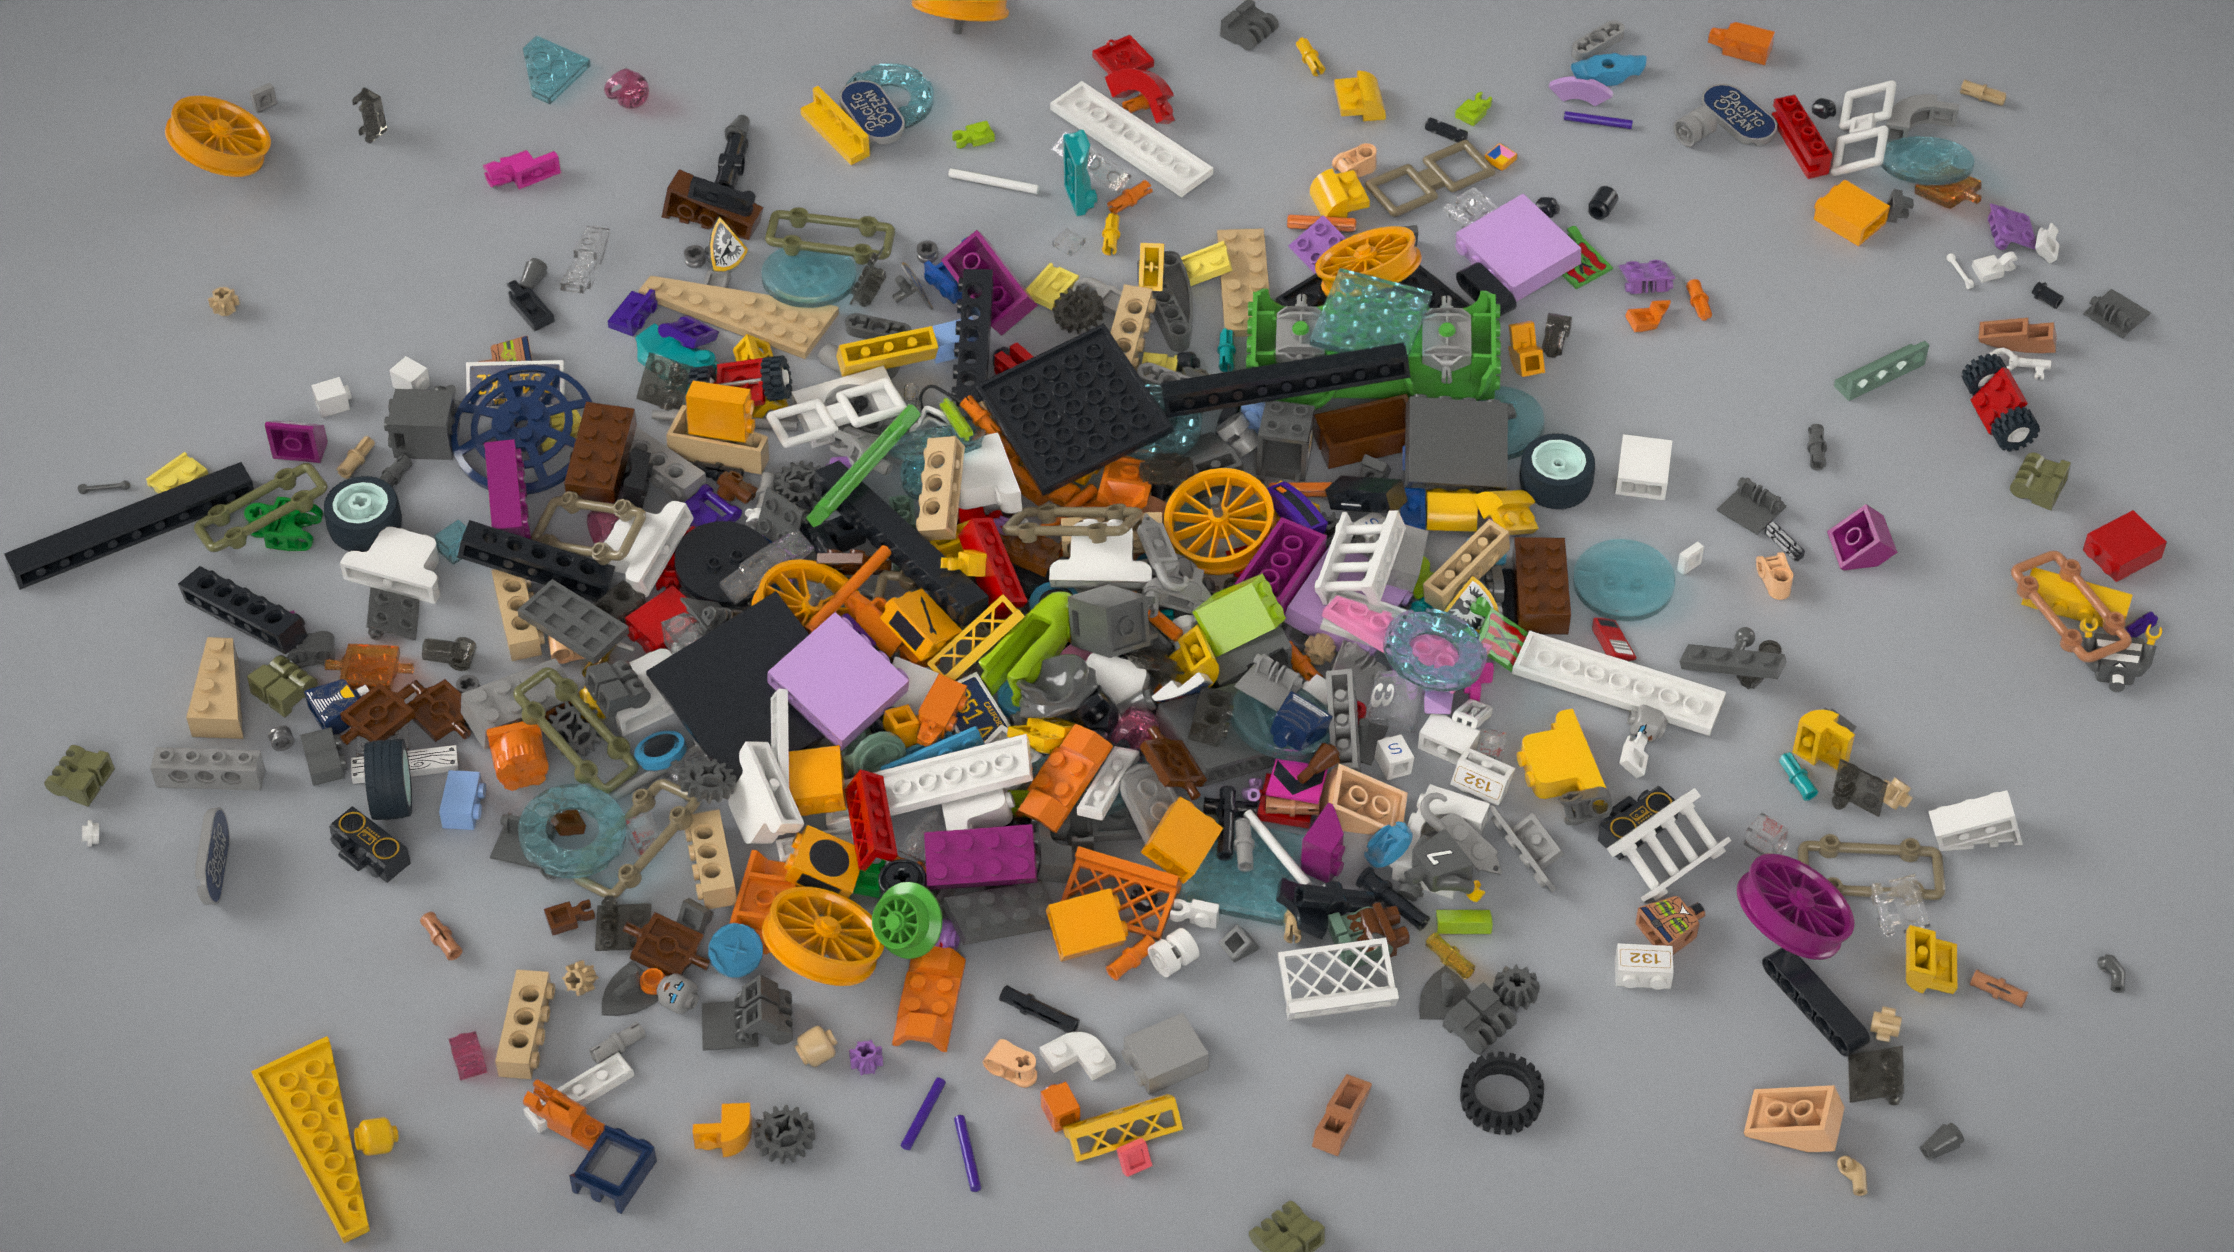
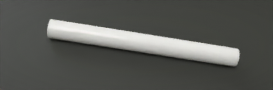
M950 168L948 174L950 178L1032 194H1038L1039 185L952 168Z
M1252 810L1246 811L1243 817L1249 819L1251 827L1299 884L1313 885L1311 880Z

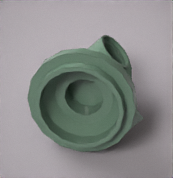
M868 727L841 753L849 775L855 776L860 769L872 773L881 771L880 767L905 757L906 748L898 735L891 732L871 734Z

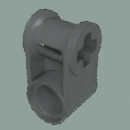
M328 631L308 633V636L298 644V648L295 646L288 652L287 657L290 662L295 663L299 668L331 664L335 660V637Z
M1604 787L1572 791L1559 797L1560 804L1564 806L1566 814L1564 821L1566 825L1573 826L1587 821L1608 817L1612 811L1611 794ZM1596 800L1606 801V803L1601 806H1597L1594 804Z

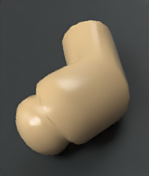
M1849 1156L1840 1157L1837 1161L1839 1171L1852 1181L1853 1193L1857 1196L1866 1195L1868 1191L1864 1166Z

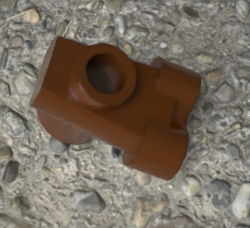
M735 471L724 472L716 483L719 485L717 494L721 498L728 501H734L736 498L744 504H748L750 500L756 497L758 488L742 480L743 477Z

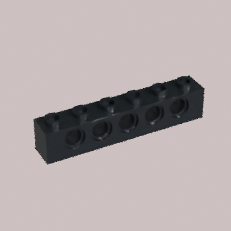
M964 269L963 277H959L958 291L962 292V299L957 300V313L961 314V320L956 321V335L960 336L959 343L954 345V357H958V365H953V379H957L956 387L952 386L951 394L961 400L966 398L968 401L967 397L972 395L977 403L982 400L975 391V385L988 379L994 283L993 269ZM972 294L980 295L978 298L970 297ZM973 315H976V316L979 317V318L976 319V320H970V319H969V317H970V316H973ZM970 337L977 338L974 342L967 341ZM969 359L976 360V362L972 364L966 363V361ZM967 381L975 382V384L971 386H967L964 383ZM956 401V406L960 407V403Z
M469 520L457 558L539 584L546 585L553 579L580 597L604 604L616 567L610 564L600 565L594 559Z
M199 566L178 583L186 603L285 655L308 636L304 627L305 622L299 614H293L285 610L281 605L269 602L264 596H258L248 588L236 585L231 579H225L213 570L209 571Z

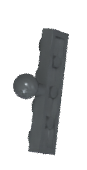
M1742 627L1735 633L1736 645L1734 649L1688 644L1679 662L1681 669L1778 679L1787 661L1785 654L1745 650L1746 647L1754 643L1755 633L1751 628Z

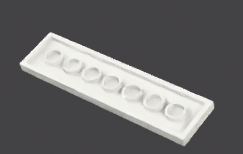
M1083 81L1050 103L1051 111L1078 129L1084 130L1087 135L1180 197H1183L1213 175L1212 166Z
M1529 631L1512 670L1514 675L1629 711L1632 709L1637 710L1643 704L1661 710L1664 713V719L1668 720L1667 723L1708 736L1712 732L1726 696L1725 691Z
M1026 734L874 772L875 774L882 775L884 778L891 816L1033 781L1030 743ZM853 778L844 780L845 788ZM847 801L846 810L826 813V826L828 829L851 826Z

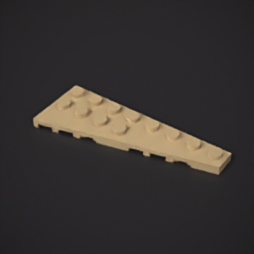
M651 275L638 290L640 294L645 295L649 289L655 290L656 300L661 306L742 336L749 334L769 342L771 347L803 359L807 358L839 315V307L834 305Z

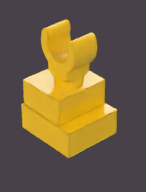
M964 550L958 553V558L942 557L941 568H948V570L960 569L966 576L983 577L985 576L987 554L975 550Z

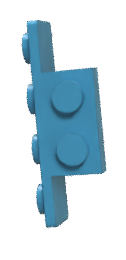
M976 726L955 735L947 731L944 739L939 738L935 744L928 747L915 744L906 748L905 757L880 767V770L984 745L985 743Z

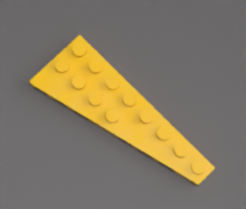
M326 1036L251 1071V1074L344 1244L369 1232L370 1228L330 1040Z

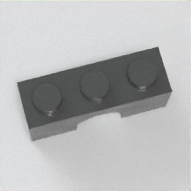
M1070 813L1057 833L1052 832L1039 821L1030 818L1029 825H1033L1035 836L1037 881L1067 883L1073 869L1072 846L1061 845L1054 840L1065 841L1071 825Z

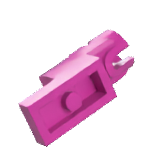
M524 150L509 157L500 158V163L492 161L483 165L484 170L487 171L484 173V176L490 187H499L514 181L518 189L561 173L559 157L555 151L533 159L530 153Z

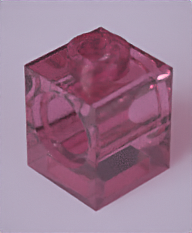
M476 1031L462 1033L456 1037L449 1038L452 1056L460 1081L487 1073Z

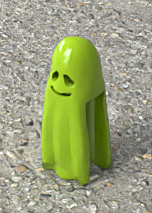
M1053 592L1043 598L1002 638L989 654L979 660V664L984 670L981 679L986 684V688L991 696L1008 679V684L1013 691V696L1011 697L1013 706L1020 707L1019 701L1022 695L1020 693L1021 689L1016 685L1017 681L1023 679L1028 683H1034L1039 676L1042 661L1060 655L1071 636L1068 596L1072 594L1068 592Z

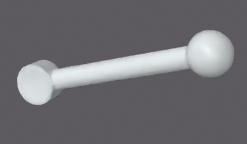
M1953 253L1948 254L1946 257L1947 261L1954 265L1965 281L1966 288H1973V280L1969 279L1955 260L1956 256Z

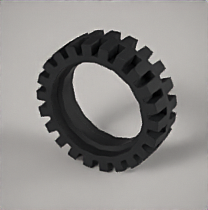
M1493 1052L1487 1053L1486 1059L1480 1056L1477 1058L1476 1063L1472 1061L1468 1069L1465 1070L1460 1089L1461 1107L1463 1111H1466V1117L1469 1120L1473 1119L1475 1126L1479 1127L1483 1124L1484 1131L1489 1132L1490 1128H1494V1134L1500 1135L1501 1129H1504L1505 1134L1509 1135L1515 1129L1518 1133L1523 1131L1524 1126L1526 1128L1530 1127L1532 1122L1537 1120L1541 1112L1544 1100V1082L1541 1079L1539 1070L1535 1071V1066L1531 1062L1526 1065V1058L1521 1056L1519 1060H1516V1054L1510 1053L1507 1058L1504 1052H1498L1497 1057H1495ZM1497 1074L1508 1075L1521 1081L1527 1087L1530 1097L1526 1105L1520 1109L1500 1112L1491 1110L1481 1104L1476 1098L1475 1086L1487 1076Z

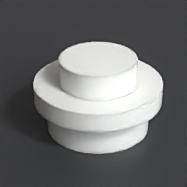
M88 820L87 825H82V841H87V847H92V844H99V823H92V820Z

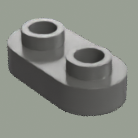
M1494 565L1485 574V585H1487V589L1492 594L1496 603L1504 602V578L1501 565Z

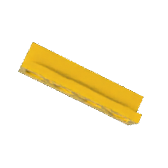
M819 86L812 88L814 102L800 108L801 116L850 165L869 157V136Z
M746 334L733 348L736 361L773 357L769 342ZM766 396V405L754 406L752 417L762 418L770 409L775 411L788 407L787 400L769 401Z
M1002 594L936 654L927 665L932 671L943 675L934 663L941 657H953L952 669L944 676L956 680L1025 616ZM1003 602L1012 614L1006 620H994L995 608ZM991 612V620L984 619ZM979 622L991 623L990 634L986 638L975 637V626ZM994 623H1001V624L994 630ZM972 630V637H964ZM961 639L972 640L971 651L967 655L956 654V643ZM975 640H983L975 647ZM953 647V654H945ZM956 657L963 658L955 665Z
M1170 1094L1062 1126L1065 1137L1070 1140L1076 1162L1115 1151L1116 1148L1139 1138L1147 1141L1183 1130L1175 1097ZM1171 1110L1175 1125L1165 1128L1157 1125L1156 1121L1160 1114ZM1154 1115L1151 1121L1146 1118ZM1142 1119L1149 1123L1142 1135L1136 1136L1129 1132L1136 1120ZM1127 1123L1125 1129L1120 1127V1125ZM1154 1126L1159 1129L1151 1132ZM1115 1127L1121 1130L1122 1134L1116 1143L1109 1144L1102 1140L1108 1129ZM1100 1132L1098 1137L1093 1135V1133ZM1127 1134L1130 1135L1131 1137H1133V1138H1129V1139L1124 1140L1125 1137L1127 1136ZM1088 1135L1096 1139L1090 1151L1080 1154L1077 1138ZM1100 1143H1103L1104 1145H1106V1146H1103V1147L1098 1148V1146H1099Z

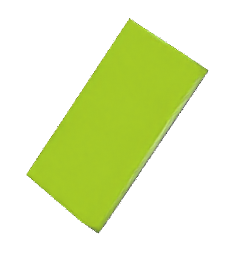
M1436 910L1437 934H1492L1493 921L1490 910Z

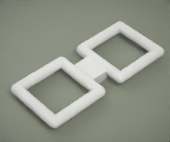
M1894 80L1850 90L1845 93L1839 127L1841 130L1850 129L1849 134L1839 136L1836 140L1831 174L1833 176L1883 164L1889 129L1887 126L1876 128L1875 126L1876 122L1887 120L1891 117L1897 85ZM1886 91L1882 112L1870 113L1850 119L1853 99ZM1878 137L1874 158L1841 165L1845 144Z
M884 378L838 392L836 399L839 403L825 406L820 398L771 411L767 414V420L784 448H791L834 435L835 431H838V426L851 423L855 428L898 416L907 406L889 378ZM885 389L894 403V407L859 417L848 400ZM816 409L826 427L793 437L787 435L779 419Z

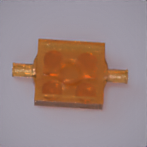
M1945 166L1933 173H1927L1921 169L1915 172V178L1922 180V182L1914 186L1915 194L1945 208L1952 209L1964 200L1978 204L1982 199L1981 195L1976 194L1977 191L1982 189L1981 181Z
M348 643L346 654L341 660H325V670L340 671L339 680H346L352 690L366 685L370 691L380 683L386 689L392 691L393 682L397 674H413L414 664L398 663L400 656L399 646Z

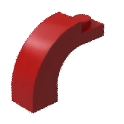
M1121 69L1105 76L1112 98H1126L1139 91L1146 97L1156 124H1170L1175 121L1173 108L1168 102V99L1173 97L1174 94L1170 86L1159 75L1147 70Z

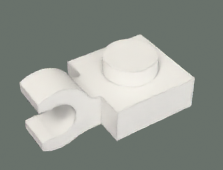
M2050 223L2048 230L2039 229L2035 245L2037 253L2048 263L2057 260L2060 245L2055 240L2058 228L2053 223Z
M2007 252L1999 259L1995 255L1973 260L1972 268L1983 283L2004 277V271L2016 269L2013 261H2016L2017 257L2014 252Z
M1641 731L1638 732L1636 739L1631 735L1627 737L1619 763L1636 779L1644 776L1649 757L1644 752L1648 738Z
M1182 899L1174 900V908L1181 911L1171 910L1170 919L1172 921L1181 922L1190 918L1191 924L1204 928H1217L1219 904L1193 899L1192 903Z

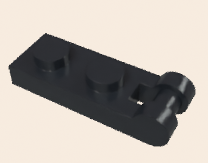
M693 176L688 198L742 216H750L753 211L756 195L752 191L741 192Z

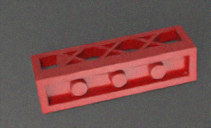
M860 769L844 790L858 869L866 871L876 858L891 862L896 859L898 853L884 778L882 775Z

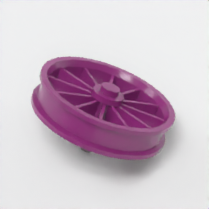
M1781 854L1761 855L1752 862L1749 871L1738 881L1736 890L1738 901L1749 920L1768 939L1795 955L1813 960L1829 959L1839 951L1842 942L1846 941L1854 931V916L1843 895L1822 874L1799 860Z

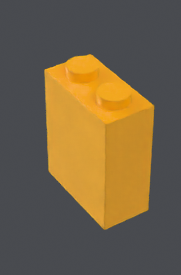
M1843 180L1839 185L1833 186L1827 195L1820 197L1814 205V220L1859 247L1887 223L1890 206L1849 181Z
M692 381L686 394L688 434L746 443L749 434H753L755 429V419H752L754 400H751L750 389Z
M840 745L789 751V790L800 815L808 816L846 810L844 765Z
M1180 796L1168 808L1141 853L1166 872L1179 876L1182 884H1184L1195 874L1223 827L1217 824L1212 817L1205 815L1197 809L1192 802Z
M1111 888L1047 906L1046 914L1061 962L1122 946L1125 943L1126 936H1128V928L1125 921L1120 920L1118 913L1121 910L1119 898L1117 895H1113Z

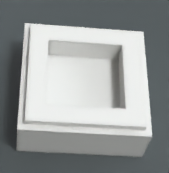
M1696 542L1679 554L1677 570L1682 575L1701 564L1704 546Z

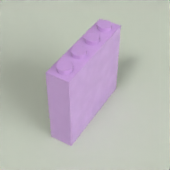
M1524 194L1456 232L1455 248L1461 256L1464 255L1471 265L1480 262L1514 295L1516 302L1581 264V247Z
M1329 546L1289 604L1285 614L1286 619L1283 622L1308 636L1315 637L1317 633L1329 635L1334 640L1335 650L1339 652L1343 640L1351 641L1352 643L1356 641L1320 629L1323 620L1322 613L1327 605H1323L1319 595L1315 592V582L1319 578L1330 548ZM1360 553L1346 554L1344 562H1368V557ZM1365 572L1339 573L1337 581H1362ZM1386 584L1381 601L1400 608L1402 606L1407 607L1414 594L1408 590ZM1354 591L1362 595H1365L1362 591ZM1356 642L1364 651H1368L1370 656L1376 655L1378 649Z
M836 612L768 671L767 683L776 691L779 688L788 689V702L835 746L840 745L841 751L876 721L885 710H888L906 694L909 688L907 674L901 668L896 669L884 652H878L871 646L870 640L864 634H858L853 629L851 622L845 617L841 618Z

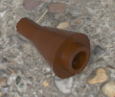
M1321 743L1308 766L1297 775L1298 781L1304 784L1314 774H1318L1340 763L1338 749L1332 744Z

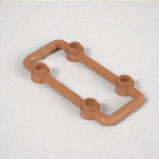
M2049 551L2014 565L2011 569V575L2018 584L2017 594L2024 599H2030L2061 636L2060 646L2063 650L2074 652L2081 661L2090 663L2127 649L2131 645L2132 638L2124 628L2126 624L2124 616L2119 612H2110L2080 576L2081 566L2077 560H2067L2062 553ZM2050 561H2055L2061 567L2059 571L2061 579L2075 584L2104 619V631L2110 635H2117L2120 640L2092 652H2086L2081 646L2083 641L2081 633L2076 629H2067L2038 593L2039 584L2036 578L2024 576L2022 572Z

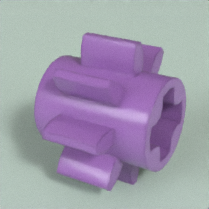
M872 1040L858 1041L856 1048L849 1050L851 1069L857 1068L860 1075L875 1074L877 1066H883L882 1047H875Z

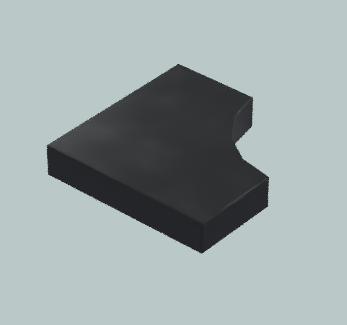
M1282 877L1278 884L1276 901L1293 914L1297 921L1298 930L1323 939L1328 923L1326 910L1296 907L1293 898L1297 883Z

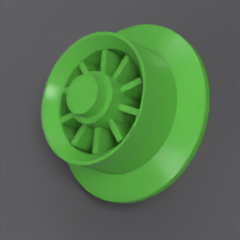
M903 882L888 889L877 903L872 914V928L879 942L894 955L906 959L918 958L927 954L936 945L942 930V913L937 899L930 890L918 883Z

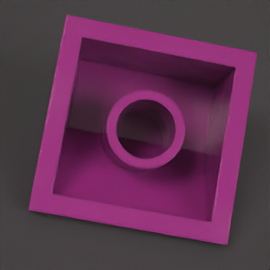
M277 420L265 422L273 459L321 463L328 443L324 425Z
M1867 504L1827 531L1838 564L1843 571L1877 567L1898 553L1884 515Z
M1329 802L1302 839L1301 870L1305 874L1324 883L1332 881L1334 876L1338 877L1344 867L1342 856L1345 852V846H1343L1344 833L1335 808Z

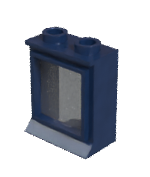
M605 1125L603 1132L575 1173L569 1175L572 1192L578 1194L583 1186L590 1189L593 1200L601 1202L604 1196H607L614 1200L616 1212L622 1214L657 1162L654 1146L645 1139H636L628 1135L620 1128L614 1129Z

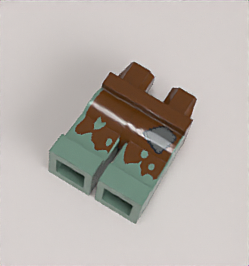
M1378 902L1372 904V907H1364L1350 914L1340 916L1339 912L1328 915V931L1334 944L1386 938L1389 956L1393 957L1397 956V948L1409 944L1410 935L1405 926L1396 929L1391 927L1400 923L1401 919L1396 906L1382 908L1381 903ZM1381 946L1369 947L1364 955L1374 962L1379 961L1383 956ZM1350 950L1342 951L1340 954L1342 962L1349 967L1352 966L1358 957ZM1360 959V961L1357 963L1354 969L1367 965L1368 963Z

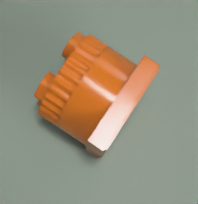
M522 721L486 729L496 776L505 789L514 791L519 787L541 785L546 780L545 775L549 770V764L541 729L537 724L528 725Z

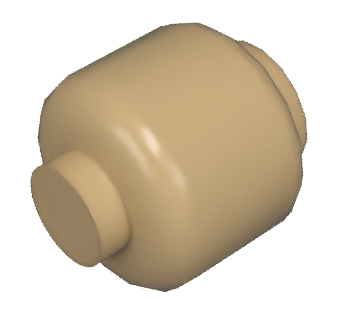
M815 1026L799 1035L797 1038L798 1044L794 1047L805 1065L810 1064L812 1067H817L835 1056L833 1046L838 1044L830 1029L824 1031L821 1026Z

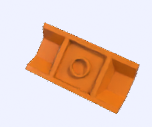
M1155 447L1146 455L1130 453L1106 465L1097 496L1105 507L1113 504H1125L1126 507L1144 508L1150 496L1161 448Z
M1075 724L1059 748H1054L1028 787L1029 793L1016 811V816L1021 818L1025 815L1039 821L1049 830L1057 833L1110 753L1113 745L1096 732Z
M752 850L729 924L739 923L753 928L760 936L763 944L762 954L767 955L770 953V950L764 942L762 926L765 918L770 913L771 904L779 893L786 889L798 887V885L785 880L788 869L784 868L786 862L768 860L757 850Z
M934 946L927 954L910 959L898 1009L892 1046H899L907 1040L929 1042L941 1052H947L966 959L953 948Z

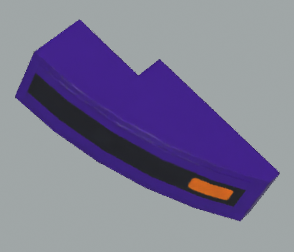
M1283 481L1267 488L1272 498L1274 510L1280 518L1283 517L1325 534L1328 522L1312 502L1294 486Z

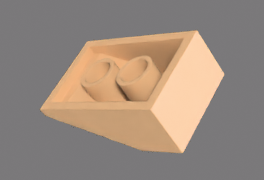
M1338 764L1326 775L1320 797L1319 815L1329 802L1335 808L1343 831L1374 835L1384 826L1390 825L1392 827L1396 825L1395 822H1404L1408 793L1342 764Z
M1834 1085L1754 1089L1744 1135L1745 1137L1805 1152L1835 1151L1845 1106Z

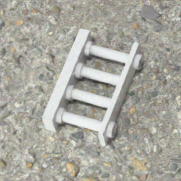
M1398 510L1389 511L1383 524L1353 525L1348 513L1342 512L1339 523L1336 524L1335 534L1319 578L1315 582V592L1319 595L1323 605H1328L1332 592L1362 591L1370 604H1380L1406 530ZM1380 534L1379 540L1376 543H1351L1353 535ZM1374 553L1369 562H1344L1346 554ZM1367 572L1362 581H1337L1339 573Z
M1696 788L1683 794L1607 848L1612 857L1621 852L1624 856L1627 855L1644 879L1650 891L1640 897L1643 902L1651 897L1656 901L1667 894L1668 890L1666 887L1711 856L1712 859H1715L1726 851L1724 846L1732 841L1728 836L1717 843L1696 813L1693 802L1701 797ZM1678 812L1682 815L1685 814L1708 847V850L1698 856L1674 822L1676 821L1674 815ZM1660 825L1663 829H1667L1689 861L1680 870L1655 836L1657 833L1654 829ZM1640 839L1648 843L1670 875L1660 884L1636 850L1635 842Z

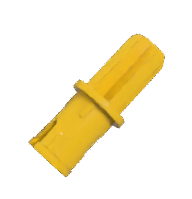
M1299 38L1296 46L1302 55L1303 63L1308 65L1313 76H1318L1316 69L1322 75L1325 67L1318 58L1319 53L1313 49L1307 38Z
M1113 213L1108 214L1105 228L1102 231V237L1104 238L1102 252L1109 256L1111 255V249L1112 254H1116L1117 241L1120 238V217Z

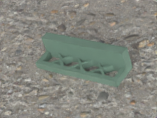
M1924 340L1914 346L1909 344L1835 379L1834 387L1848 401L1853 400L1925 365L1929 344Z

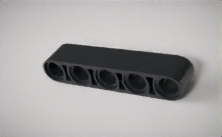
M1781 947L1762 959L1763 968L1768 976L1841 1055L1848 1056L1869 1044L1870 1036L1864 1025L1800 956Z

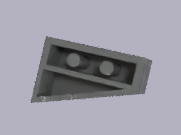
M1281 625L1215 658L1219 666V675L1211 686L1212 689L1237 683L1255 664L1253 660L1258 653L1260 655L1266 654V656L1273 659V665L1277 661L1280 662L1278 670L1283 665L1286 666V669H1291L1292 646Z

